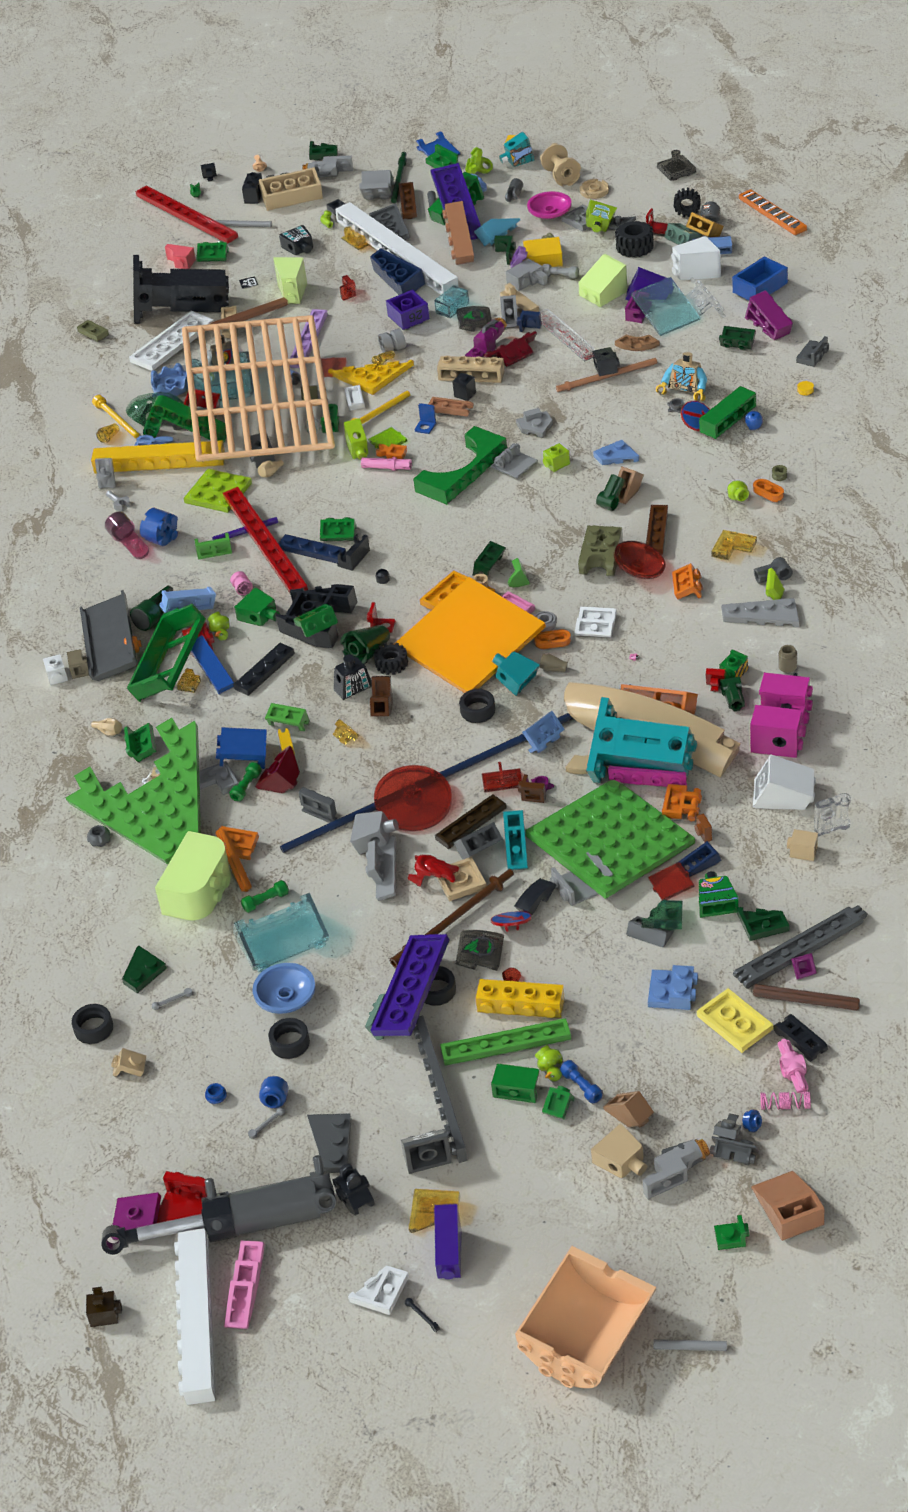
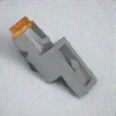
M352 155L323 157V161L306 163V165L302 166V170L315 167L318 178L338 176L339 172L353 171Z
M692 1139L679 1143L676 1146L662 1149V1154L654 1158L656 1174H650L643 1179V1193L646 1198L650 1199L687 1182V1169L689 1170L697 1163L706 1160V1157L710 1155L706 1142L703 1139Z

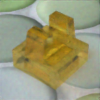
M186 668L185 673L182 674L177 683V689L179 691L195 693L201 682L200 675H195L193 669Z
M341 719L337 720L335 723L337 728L332 735L339 739L341 743L346 745L351 739L355 741L359 737V734Z

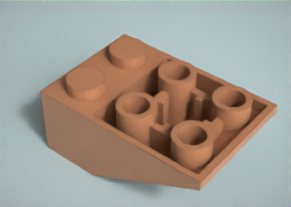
M794 1171L751 1186L782 1241L824 1225L823 1205L814 1190Z

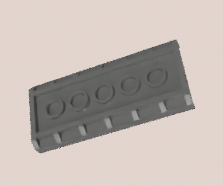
M121 590V595L83 609L81 606L80 614L88 671L91 679L100 681L135 667L137 659L124 590Z

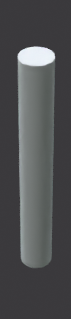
M654 1339V1349L727 1351V1341Z

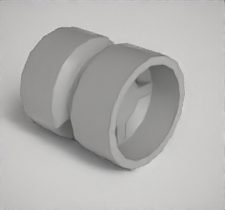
M400 328L392 330L390 334L385 332L378 335L379 345L383 354L391 353L394 349L406 348L405 337Z

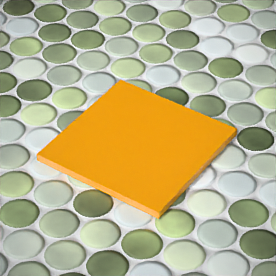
M468 577L397 640L394 645L396 643H399V646L402 644L406 648L409 658L463 693H466L469 690L479 689L497 672L498 666L492 662L497 653L505 658L512 652L518 653L546 627V624Z

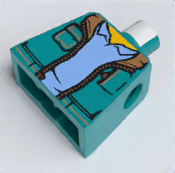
M523 131L504 143L505 153L499 155L502 164L508 161L513 167L535 160L529 138Z

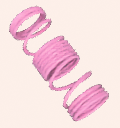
M805 1091V1093H801L799 1107L794 1092L791 1093V1097L789 1092H779V1107L774 1092L771 1094L769 1106L765 1092L760 1093L761 1110H765V1101L768 1110L771 1108L773 1094L778 1110L780 1108L781 1110L791 1109L793 1094L798 1109H800L803 1094L804 1108L811 1109L810 1092Z

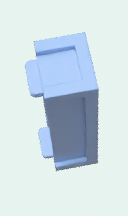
M211 587L169 592L163 590L162 602L159 606L164 613L176 608L181 609L192 603L198 610L213 609L216 593Z

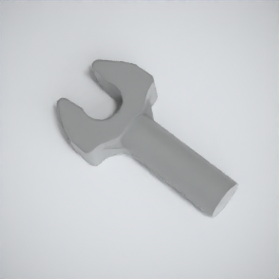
M107 491L106 496L114 501L115 510L123 511L122 505L131 507L127 496L119 498L112 491Z

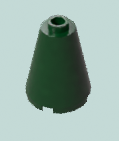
M383 625L346 632L340 641V644H343L344 650H342L343 655L351 654L354 657H358L363 664H366L374 656L375 650L379 649L380 645L383 647L389 641L390 632Z

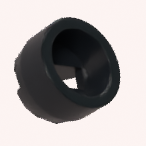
M379 569L376 572L377 583L386 584L390 581L389 572L386 569Z

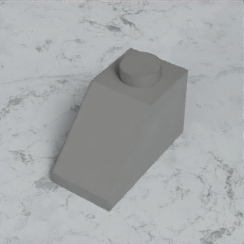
M516 295L501 296L500 303L504 328L519 327L517 326Z

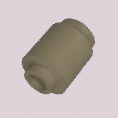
M784 645L778 652V667L782 672L791 673L797 669V650L792 645Z

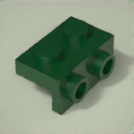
M724 326L722 335H719L720 345L726 348L735 347L741 350H752L756 330Z

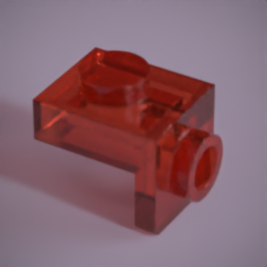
M348 275L342 276L343 285L339 288L341 299L344 301L356 296V285L354 280H351Z

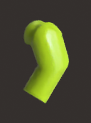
M325 210L320 221L326 227L332 228L333 222L330 221L332 213Z

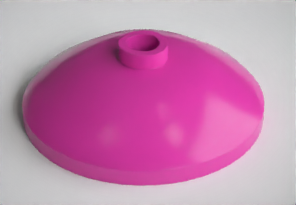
M555 191L536 194L527 202L528 211L533 216L542 219L560 217L566 214L572 206L571 198L568 195Z

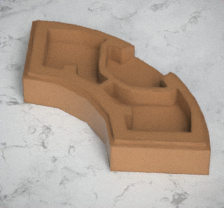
M626 334L615 340V346L624 350L644 351L660 346V341L651 335L634 337Z

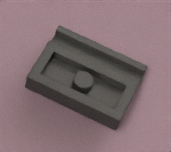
M305 787L298 791L301 806L304 807L302 812L328 823L338 819L335 817L337 812L335 801L332 798Z

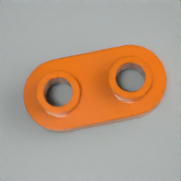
M757 479L753 482L754 493L772 502H778L784 498V489L781 486L766 479Z
M564 629L542 631L534 638L535 646L539 649L565 647L571 642L570 632Z

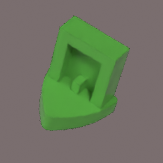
M518 558L512 560L515 572L508 580L509 587L529 585L527 573Z

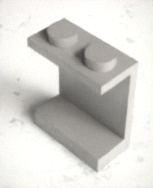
M586 853L604 876H613L609 868L602 864V860L598 855ZM555 867L551 868L552 877L550 882L557 885L555 889H559L562 899L568 901L571 906L598 895L595 890L571 871L560 875Z

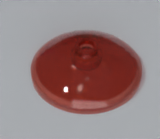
M624 541L619 543L614 550L615 562L622 571L632 577L644 580L654 579L661 576L665 570L666 564L663 556L648 544L639 541Z

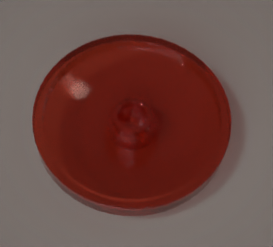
M408 765L396 768L380 779L374 791L376 812H384L388 820L396 819L398 829L403 831H421L437 825L446 817L452 804L451 787L446 778L438 771L426 766Z

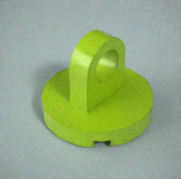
M475 147L471 151L470 155L472 156L468 158L465 168L467 173L475 174L478 171L488 174L493 169L491 160L482 157V149ZM483 163L487 164L488 169L483 167Z

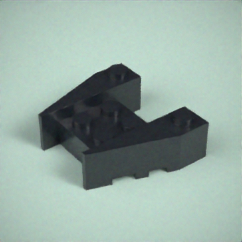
M333 584L331 588L322 589V586H316L314 590L304 591V588L290 589L292 599L290 608L286 615L276 614L275 617L280 633L315 647L333 648L339 637L336 624L310 637H305L302 628L296 626L294 618L324 604L332 606L334 612L352 613L358 602L354 586Z

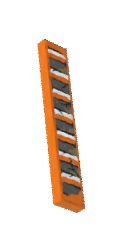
M750 189L739 194L741 201L793 235H798L807 230L806 224Z

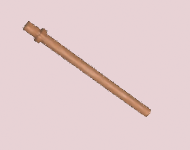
M652 358L617 368L618 373L604 376L596 374L572 382L566 381L564 384L556 386L557 392L570 391L574 387L657 364V359Z

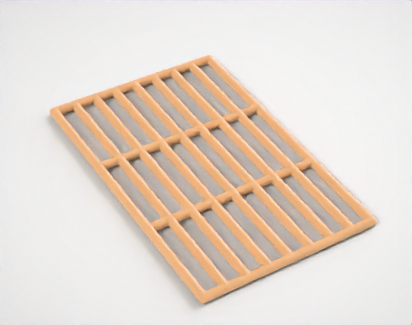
M307 315L185 326L182 328L195 455L198 462L326 450L335 447L314 316ZM301 322L309 323L313 357H304L299 326ZM293 323L298 358L288 359L283 324ZM268 325H277L282 355L280 360H272ZM261 326L266 361H256L252 327ZM236 328H246L250 362L240 363ZM230 329L234 364H224L220 330ZM214 330L218 365L208 366L204 331ZM190 332H198L202 367L192 368ZM315 363L321 399L311 400L306 364ZM299 364L304 400L295 401L289 365ZM275 366H283L288 402H278L274 374ZM267 367L272 399L270 404H262L257 368ZM243 369H251L256 405L246 406L242 378ZM235 370L240 405L238 407H230L225 371ZM210 372H219L223 408H213ZM203 373L206 410H197L193 374ZM322 405L328 443L318 444L312 406ZM298 407H306L311 444L301 445L296 412ZM289 408L295 446L285 447L280 409ZM273 410L278 441L277 448H268L263 411ZM257 411L262 449L252 450L247 412ZM241 413L245 451H235L231 414ZM214 415H224L229 452L219 453ZM208 416L212 454L202 455L198 417Z

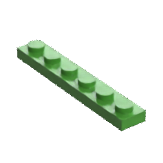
M564 1018L440 1044L444 1065L447 1066L571 1040V1033L567 1020Z

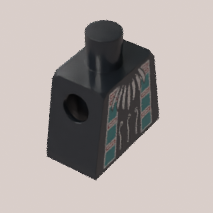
M304 225L279 234L281 248L293 255H299L304 252L308 254L313 249L312 236Z
M351 654L345 655L343 663L335 666L334 691L342 700L372 687V680L368 670L358 657H354Z

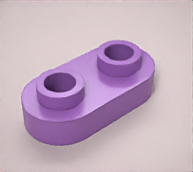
M519 246L512 257L510 268L526 260L528 252L525 247Z

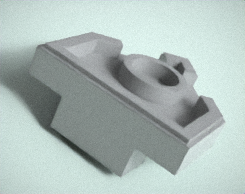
M539 408L524 411V417L516 419V424L521 433H533L541 438L544 437L547 429L553 425L552 418L548 412H541Z

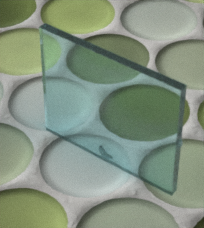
M671 277L631 293L632 298L660 336L700 320V316Z

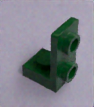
M495 236V252H506L507 265H510L514 251H516V242H513V236Z

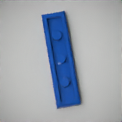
M203 635L197 637L191 653L217 693L220 694L233 688V680Z

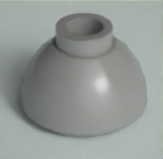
M542 611L534 615L545 622L546 627L542 630L543 632L551 631L556 627L557 616L554 613Z

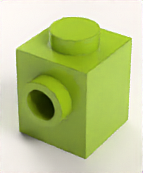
M560 443L544 450V466L555 472L569 465V450Z

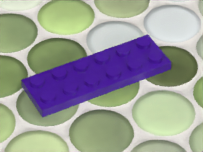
M459 163L431 169L430 173L443 210H445V204L463 201L470 239H478L474 231L481 224Z
M447 934L409 936L370 1030L373 1036L412 1035L450 941Z

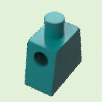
M512 652L507 658L497 653L492 660L498 666L496 678L515 696L536 676L540 666L537 662L517 652Z

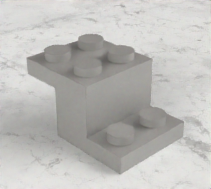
M391 170L362 171L360 191L364 199L374 200V198L388 199L392 197L394 177Z

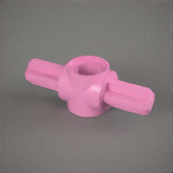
M784 1038L778 1042V1048L782 1055L779 1060L782 1075L793 1082L797 1093H805V1091L809 1090V1087L804 1077L807 1073L804 1057L802 1054L795 1052L790 1041Z

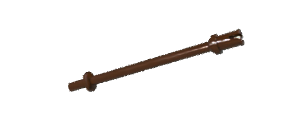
M508 869L499 877L491 876L489 878V885L425 935L441 933L494 890L501 892L504 889L503 883L514 875L513 870ZM406 944L402 947V950L391 957L389 960L390 964L395 969L397 968V965L399 963V960L402 956Z

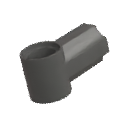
M783 557L775 558L771 564L754 569V576L758 584L767 581L769 568H773L778 578L782 581L789 579L793 574L791 567Z

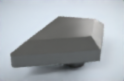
M615 216L609 224V229L616 230L621 224L636 221V216Z

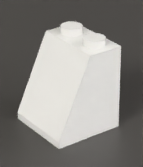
M706 236L672 247V272L680 280L721 277L720 250Z
M770 754L754 779L753 808L805 810L808 804L812 803L815 798L814 785L816 778H814V769Z

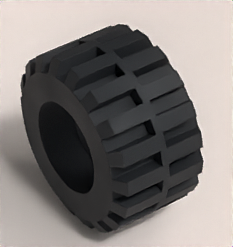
M630 221L619 225L615 231L617 252L626 257H641L650 253L654 248L652 226L640 221Z

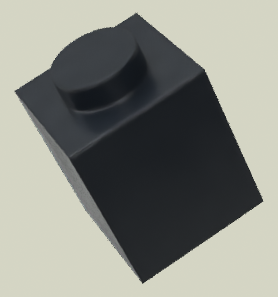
M460 373L452 381L455 398L468 401L476 393L474 376Z

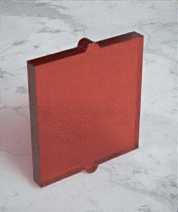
M332 357L321 359L324 377H333L332 374L328 373V369L342 370V367H346V358Z
M680 862L648 877L653 886V891L657 892L662 902L694 887L689 877V872L684 870Z

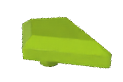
M769 568L766 595L773 600H778L782 598L785 589L774 569Z

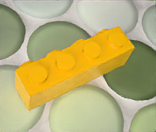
M480 979L475 999L477 1012L561 1018L565 997L563 985Z

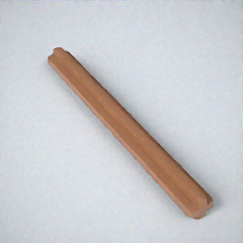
M282 297L211 322L210 324L245 321L288 305V300Z

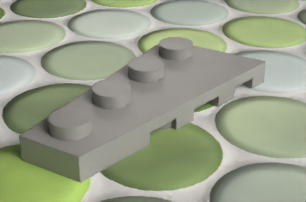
M794 598L721 605L723 622L747 624L749 621H754L758 625H765V622L776 623V626L793 624V627H799Z

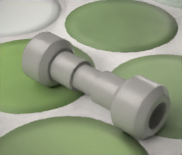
M550 264L543 265V272L548 277L560 274L569 276L571 279H577L579 276V268L577 266L558 268L552 267Z

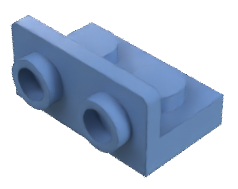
M550 711L522 733L532 746L528 751L530 753L534 751L539 753L547 748L546 743L549 741L552 743L561 737L560 733L565 729L554 712Z

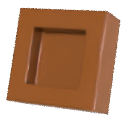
M704 813L697 815V824L694 826L696 834L701 836L704 842L712 841L711 824Z

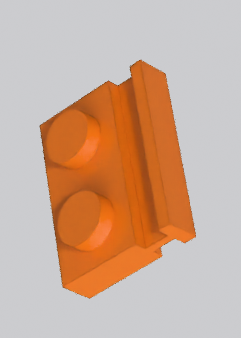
M221 826L227 830L238 857L250 860V856L254 852L259 839L258 832Z

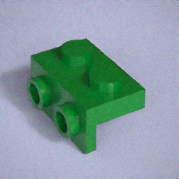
M150 723L145 724L134 732L128 726L124 727L125 750L129 757H133L137 762H140L157 752L154 730Z

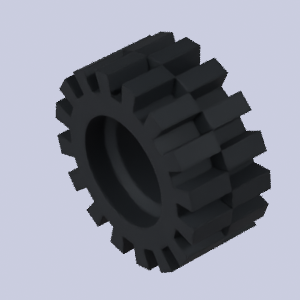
M688 187L687 190L682 188V192L678 190L674 197L673 206L675 212H678V215L682 214V217H685V215L690 217L692 212L698 213L701 205L700 194L698 195L697 191L694 192L693 188L690 191ZM690 199L693 201V204L685 206L681 202L682 200Z
M390 642V645L385 643L384 647L380 645L379 649L375 650V666L381 674L385 672L386 675L390 673L395 675V672L399 674L401 670L404 671L408 666L406 648L402 644L399 646V643L393 645V642Z

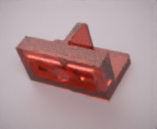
M498 762L499 771L482 773L484 793L518 788L519 781H522L521 769L502 771L501 762Z

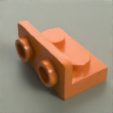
M690 563L672 572L674 594L677 599L695 593L698 599L702 597L701 590H703V586L700 582L702 576L698 568L695 569Z

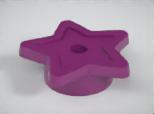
M537 776L531 779L533 783H544L545 791L554 788V784L549 783L547 776Z

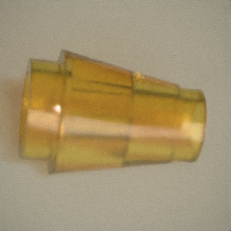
M113 423L99 428L96 433L97 439L102 443H108L119 432V426Z

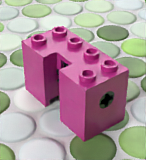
M764 672L759 689L761 705H755L750 723L751 753L797 758L798 751H802L803 748L802 737L806 736L807 727L805 724L809 723L810 717L808 711H812L813 700H810L813 693L810 677L798 676V673L783 675Z

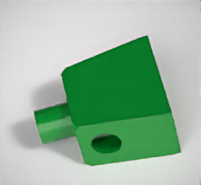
M254 588L234 606L238 621L257 626H263L269 619L276 621L275 615H280V612L276 610L274 598L258 588Z

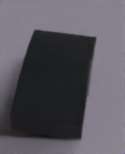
M541 878L536 880L524 891L514 907L519 911L528 912L533 915L541 900L547 902L557 885Z

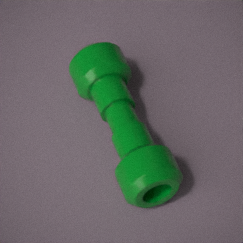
M250 762L248 764L243 780L238 785L233 786L229 792L232 800L240 802L246 796L245 790L248 784L254 778H258L262 772V768L258 763Z
M280 880L262 894H257L253 897L248 895L242 898L241 905L245 912L250 913L256 910L257 905L264 903L268 899L288 895L289 888L285 881Z

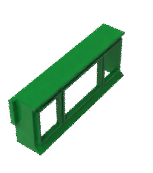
M193 603L162 615L126 688L139 702H141L142 698L145 699L165 690L173 691L206 620ZM193 625L188 635L172 641L177 631ZM184 643L173 668L157 674L168 649Z

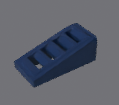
M706 841L677 862L675 866L686 878H689L718 864L722 860L719 853ZM688 865L690 869L686 870L684 866Z

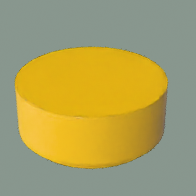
M802 381L797 385V392L804 396L810 395L814 392V384L810 381Z

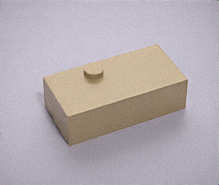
M315 167L259 179L260 193L267 211L323 199L321 183Z

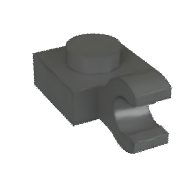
M729 1113L727 1119L719 1121L714 1126L713 1135L736 1139L741 1131V1125L736 1124L739 1115Z

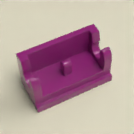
M634 291L625 306V321L637 323L644 321L652 307V302L643 300V298H649V294Z

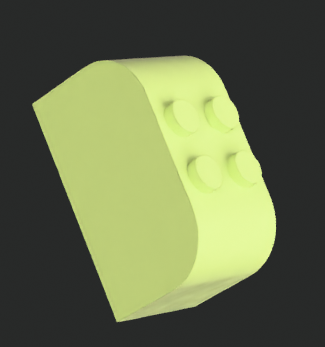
M191 831L186 833L155 886L162 915L191 921L200 920L207 917L214 910L216 904L221 901L225 888L230 884L231 871L225 845L220 838Z

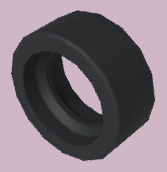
M469 690L460 697V713L462 718L468 722H486L495 714V699L493 694L487 690ZM473 703L487 704V706L481 709L468 708Z
M439 966L434 980L445 981L448 985L439 991H429L425 1004L431 1006L446 1004L456 994L455 976L452 971L447 967Z
M87 1004L79 1008L72 1017L71 1025L74 1034L82 1043L96 1044L104 1041L113 1030L111 1014L108 1008L100 1004ZM101 1018L104 1020L95 1029L86 1030L81 1028L82 1024L89 1019Z
M285 1018L275 1022L268 1033L271 1050L280 1058H297L305 1053L310 1044L307 1026L297 1018ZM295 1032L301 1035L300 1039L292 1044L277 1042V1039L285 1033Z

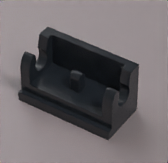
M358 534L354 536V544L342 557L341 552L338 554V567L351 571L355 569L370 551L368 535H363L361 541L358 538Z

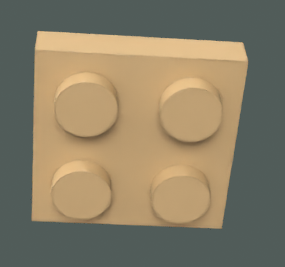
M472 857L451 864L459 867L458 872L454 873V883L446 878L436 877L449 902L479 892L486 887V882Z

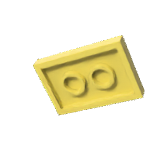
M729 988L697 1010L698 1018L741 1053L773 1030V1024Z

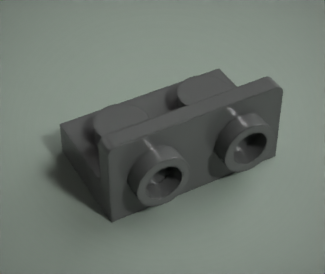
M824 336L820 342L809 340L796 357V363L815 367L821 361L822 356L829 350L828 337Z

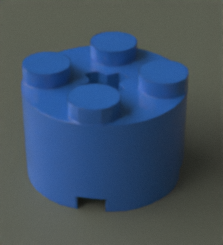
M155 507L145 513L147 517L140 524V535L144 540L160 546H166L177 538L178 517Z

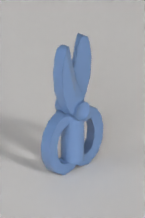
M142 435L137 438V442L134 445L164 444L173 442V437L160 436L153 438L150 435Z

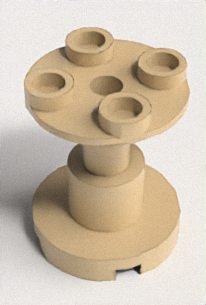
M553 143L541 154L540 160L543 168L547 171H553V179L558 185L571 186L578 181L581 175V166L576 159L568 157V152L564 146Z

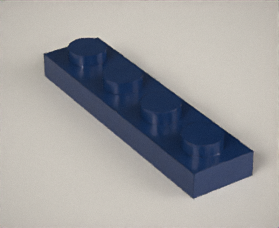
M287 534L278 543L283 551L338 564V554L341 552L343 557L346 553V548Z

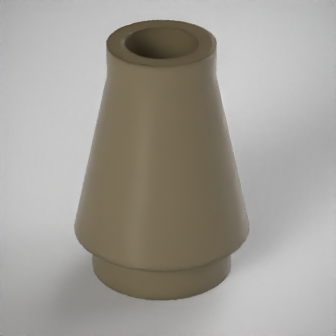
M548 653L542 655L539 667L543 671L565 673L568 662Z

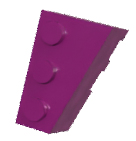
M766 290L750 297L745 314L746 320H752L754 326H760L762 332L774 341L790 334L793 325L792 320L787 317L782 308L778 306Z

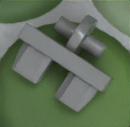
M96 458L98 487L115 488L112 458Z

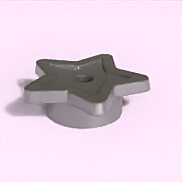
M675 398L668 402V412L676 411L681 413V409L685 405L683 400Z

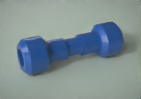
M572 1060L562 1063L560 1067L562 1075L566 1079H571L574 1083H577L584 1092V1097L590 1103H597L603 1096V1090L598 1085H592L588 1080H585L578 1071V1066Z

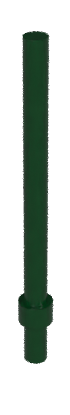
M402 152L401 157L398 159L399 166L391 197V203L393 204L397 202L399 183H401L404 166L407 163L406 152Z

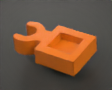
M379 444V450L376 449V456H386L387 459H392V457L404 459L407 453V446L391 444L390 447L385 444Z

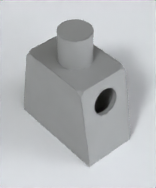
M382 811L356 814L350 842L358 854L368 851V842L374 840L379 847L384 846L388 843L390 832L398 830V822L396 819L388 820Z

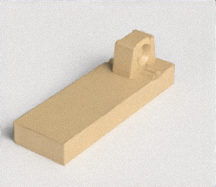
M511 283L506 284L505 290L500 292V297L516 295L517 311L520 313L522 310L539 312V306L517 291Z

